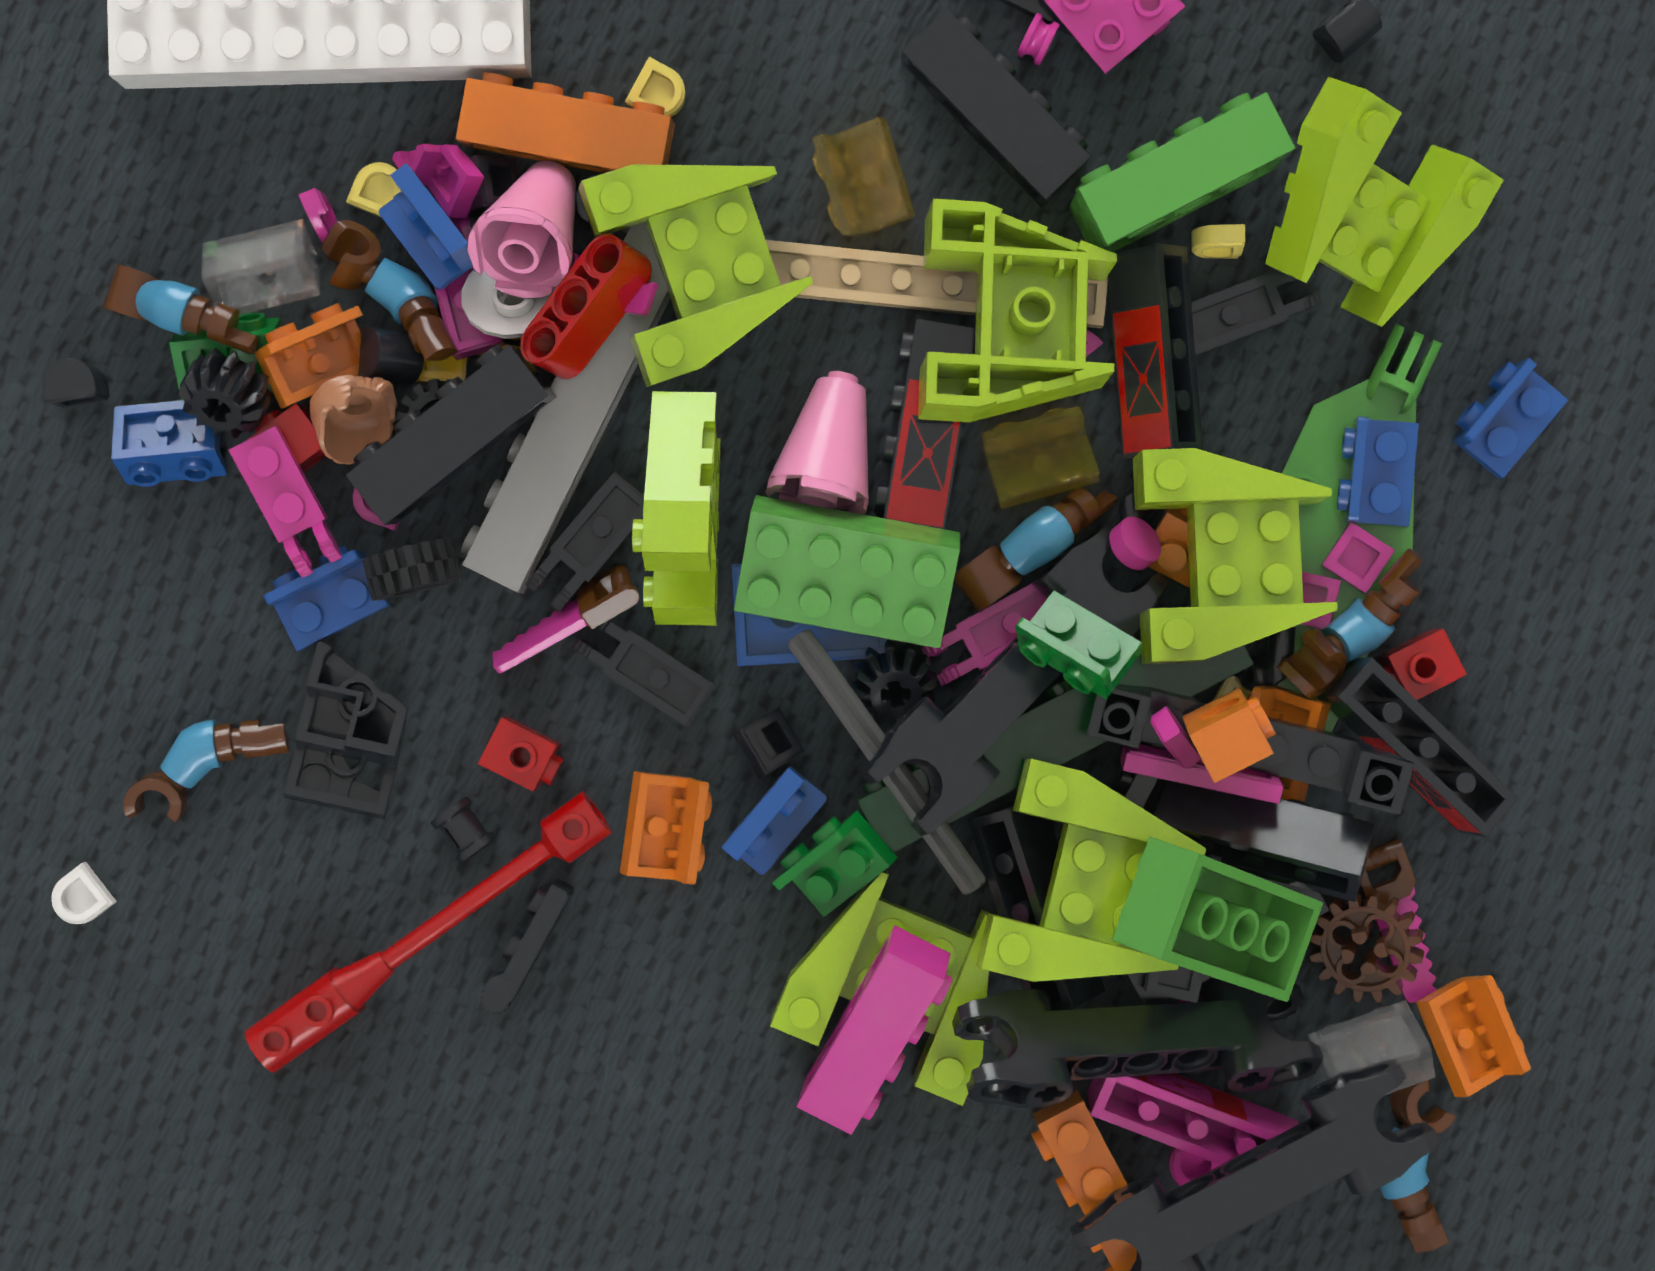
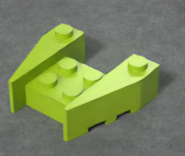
M1328 77L1301 125L1297 144L1303 146L1296 173L1289 172L1284 190V192L1290 194L1282 227L1275 226L1265 264L1307 283L1318 262H1321L1354 282L1342 302L1341 308L1382 327L1474 231L1504 180L1472 158L1431 145L1410 184L1406 185L1374 164L1402 112L1367 89Z
M632 164L581 181L578 189L595 238L602 234H610L645 222L678 319L630 337L646 387L701 369L813 284L812 277L808 276L780 285L748 189L769 182L777 175L775 166Z
M933 199L925 219L923 269L977 273L975 354L927 352L920 367L918 419L970 423L1102 388L1114 372V363L1086 362L1088 280L1105 281L1117 262V254L1083 240H1080L1079 243L1047 231V226L1032 220L1026 223L1002 213V208L986 202Z
M652 391L643 519H633L632 548L633 552H642L645 571H654L653 576H644L643 603L644 607H652L655 625L717 626V536L719 532L718 507L721 439L717 438L716 392Z
M1196 448L1142 450L1133 458L1135 510L1187 508L1191 607L1150 608L1140 613L1142 665L1196 663L1338 610L1337 602L1303 603L1299 504H1318L1332 497V488Z
M1026 759L1013 811L1064 823L1039 926L988 913L976 965L984 970L1032 982L1178 970V965L1160 960L1115 942L1112 939L1119 922L1120 912L1125 906L1137 872L1139 860L1144 853L1149 836L1204 856L1206 848L1084 771L1035 759Z
M884 870L858 892L843 912L791 970L772 1015L770 1027L819 1046L838 997L841 996L848 1000L852 999L892 928L896 925L951 953L946 974L952 977V982L942 1003L937 1006L931 1002L925 1012L929 1019L924 1031L930 1033L913 1074L915 1087L963 1106L968 1095L966 1084L970 1080L971 1072L980 1066L983 1059L984 1041L964 1040L955 1036L952 1021L958 1006L987 997L989 971L981 969L976 963L989 912L981 909L970 935L881 898L880 895L889 876L888 870Z

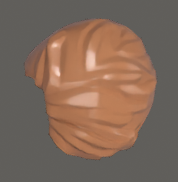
M349 374L325 381L311 397L309 409L319 445L325 456L333 459L338 464L345 463L349 465L355 463L354 457L372 443L379 441V443L384 445L391 439L398 404L393 385L383 378L374 377L372 380L368 377L363 378L362 376H352Z

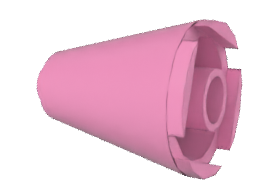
M539 161L533 164L474 223L468 237L467 248L473 268L480 276L484 270L496 281L494 287L501 292L520 298L544 297L552 293L553 288L559 285L571 269L576 182L567 168L553 161Z
M831 371L828 373V377H821L816 380L767 481L766 494L768 497L777 492L779 493L778 499L830 509L848 510L847 512L865 515L869 504L866 389L858 384L856 376L842 371Z

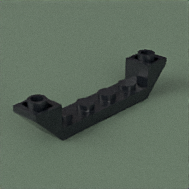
M1118 684L1107 700L1096 695L1087 736L1134 748H1139L1140 741L1165 747L1150 723V716L1167 706L1189 736L1182 716L1210 702L1153 687ZM1268 717L1276 735L1267 739L1274 754L1246 768L1344 793L1347 802L1400 815L1414 768V762L1352 737Z

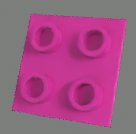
M1044 0L1104 74L1109 72L1153 34L1156 36L1171 23L1170 20L1185 8V5L1180 0Z

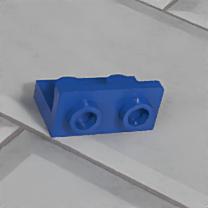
M406 163L390 175L400 189V192L379 209V214L437 290H442L473 267L467 252L468 242Z
M1531 358L1519 361L1515 365L1510 361L1505 363L1488 383L1494 391L1482 405L1478 401H1474L1455 423L1461 430L1452 441L1498 479H1503L1568 401L1565 396L1533 371L1537 363Z
M184 400L114 407L111 460L128 485L135 484L137 486L149 487L164 481H205L210 477L227 475V463L220 452L221 433L215 436L211 427L207 425L196 426V415L187 414L182 411Z
M1358 416L1354 420V428H1344L1341 458L1351 460L1349 480H1339L1337 510L1346 511L1345 522L1409 527L1419 423L1368 419V417Z
M346 546L339 547L342 554L341 559L332 563L327 557L322 555L318 558L321 566L314 569L312 574L303 578L299 575L298 571L293 570L275 579L272 582L275 589L263 595L267 605L275 607L296 651H302L318 643V641H322L391 606L388 599L372 601L362 563V560L366 558L364 551L357 549L348 551Z
M789 765L721 848L736 861L741 858L755 871L763 875L823 806L827 797Z

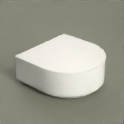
M87 862L79 864L61 878L52 892L54 911L62 920L71 924H83L92 921L117 902Z

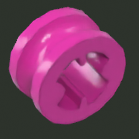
M1036 13L1017 52V56L1021 58L1025 55L1032 56L1034 64L1037 66L1041 65L1060 26L1055 21L1052 24H1046L1042 19L1043 15Z

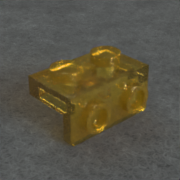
M876 117L835 135L822 133L813 137L816 150L813 155L814 166L820 178L825 181L831 199L828 203L830 218L843 236L862 237L916 216L886 118Z
M1080 406L1068 409L1054 408L1045 412L1040 417L1018 423L1012 421L1004 422L995 426L992 430L982 433L984 458L1001 509L1100 482V472L1084 429V414Z

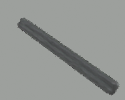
M809 629L801 631L788 642L789 649L870 761L880 747L885 734L813 632ZM902 763L887 778L882 780L913 822L914 817L925 806L929 797L906 764ZM946 821L930 834L922 836L963 894H970L983 885L986 881L985 876Z

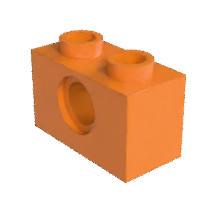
M1240 688L1182 716L1189 736L1214 783L1274 754L1267 739L1276 735L1265 711L1256 696L1246 701Z

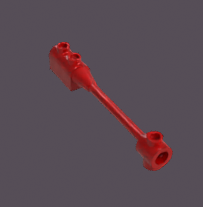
M582 791L540 821V841L383 952L378 951L340 969L336 966L245 1031V1038L255 1057L267 1070L273 1073L277 1072L366 1008L364 1004L395 972L396 967L551 857L571 863L613 833L612 829L596 804Z

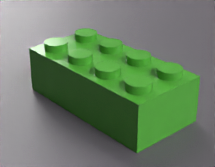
M1265 92L1254 99H1251L1248 93L1239 95L1220 107L1221 113L1212 118L1211 121L1204 123L1202 117H1197L1174 130L1175 137L1167 141L1166 144L1158 147L1155 140L1148 142L1127 155L1129 160L1119 168L1111 171L1107 164L1080 179L1082 184L1075 189L1076 194L1069 205V209L1086 242L1110 252H1116L1277 169L1295 150V146L1268 93Z
M756 495L750 513L734 611L940 648L960 552V532Z
M1149 836L1144 853L1139 860L1137 872L1125 906L1120 912L1119 922L1112 940L1160 960L1288 1002L1323 902L1202 854Z

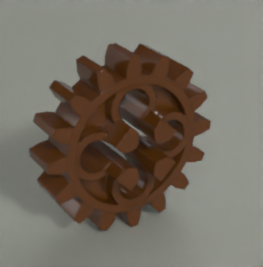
M1373 889L1369 900H1362L1359 892L1356 902L1348 901V904H1345L1340 898L1334 897L1329 905L1332 914L1326 912L1318 917L1316 923L1321 928L1313 930L1310 942L1320 946L1312 951L1310 960L1317 963L1324 962L1325 965L1318 977L1321 981L1334 977L1337 980L1334 993L1337 995L1348 987L1353 989L1354 1002L1360 1003L1364 992H1371L1376 1003L1382 1002L1385 988H1388L1393 994L1398 996L1402 993L1404 986L1401 978L1410 982L1415 980L1418 970L1412 964L1422 963L1424 950L1414 946L1422 942L1424 934L1423 930L1409 929L1415 914L1413 911H1409L1400 915L1396 911L1399 903L1397 897H1393L1387 904L1380 903L1379 890ZM1375 919L1384 920L1389 928L1381 929L1374 948L1371 947L1365 954L1360 968L1361 971H1349L1344 964L1353 961L1359 944L1362 945L1367 940L1373 924L1372 921ZM1346 926L1351 929L1352 933L1343 938L1337 934L1335 928ZM1388 954L1394 955L1398 960V964L1394 966L1385 965L1381 958L1388 957Z

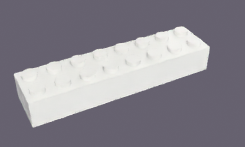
M107 0L109 76L125 89L466 80L467 77L482 79V75L485 72L500 74L510 78H532L530 0Z

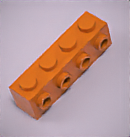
M483 73L482 80L468 77L466 79L456 140L464 147L535 161H553L562 166L603 174L632 164L668 165L675 123L671 116L664 115L665 108L646 102H634L633 109L614 106L613 97L594 92H584L583 99L563 96V88L541 82H534L532 90L512 86V78L495 73Z
M1078 1090L1073 1092L1066 1100L1049 1105L1033 1113L1039 1130L1031 1133L1045 1162L1055 1158L1063 1175L1056 1178L1055 1181L1069 1208L1078 1203L1084 1215H1086L1110 1193L1127 1185ZM1111 1239L1091 1247L1093 1253L1103 1249L1111 1264V1267L1103 1271H1129L1136 1260L1137 1250L1132 1244L1124 1240Z

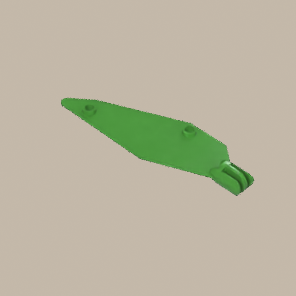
M1397 323L1394 324L1368 380L1313 406L1282 474L1332 488V497L1318 504H1299L1302 571L1342 581L1337 599L1338 610L1334 611L1332 621L1349 608L1357 598L1364 599L1371 590L1379 592L1382 588L1379 581L1408 548L1413 550L1414 482L1409 527L1354 523L1395 550L1366 594L1358 591L1320 566L1350 523L1345 522L1346 511L1337 510L1339 480H1349L1351 460L1341 458L1344 428H1354V420L1358 416L1368 417V419L1416 423L1417 397L1443 344L1434 339L1432 340L1411 383L1405 380L1424 338L1423 334L1414 331L1393 374L1386 372L1385 370L1405 329L1404 326ZM1302 624L1294 626L1296 627L1294 654L1305 644L1302 640L1303 633L1314 627ZM1367 653V654H1365V655H1363V656H1361V657H1359V658H1367L1368 655H1369V653ZM1288 678L1277 685L1303 694ZM1329 710L1324 731L1328 732L1333 731L1338 721V717L1331 710Z

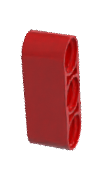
M602 234L596 237L586 247L525 329L520 343L521 353L525 360L561 379H571L582 372L626 314L624 309L644 283L648 284L652 272L651 262L648 257L612 234Z

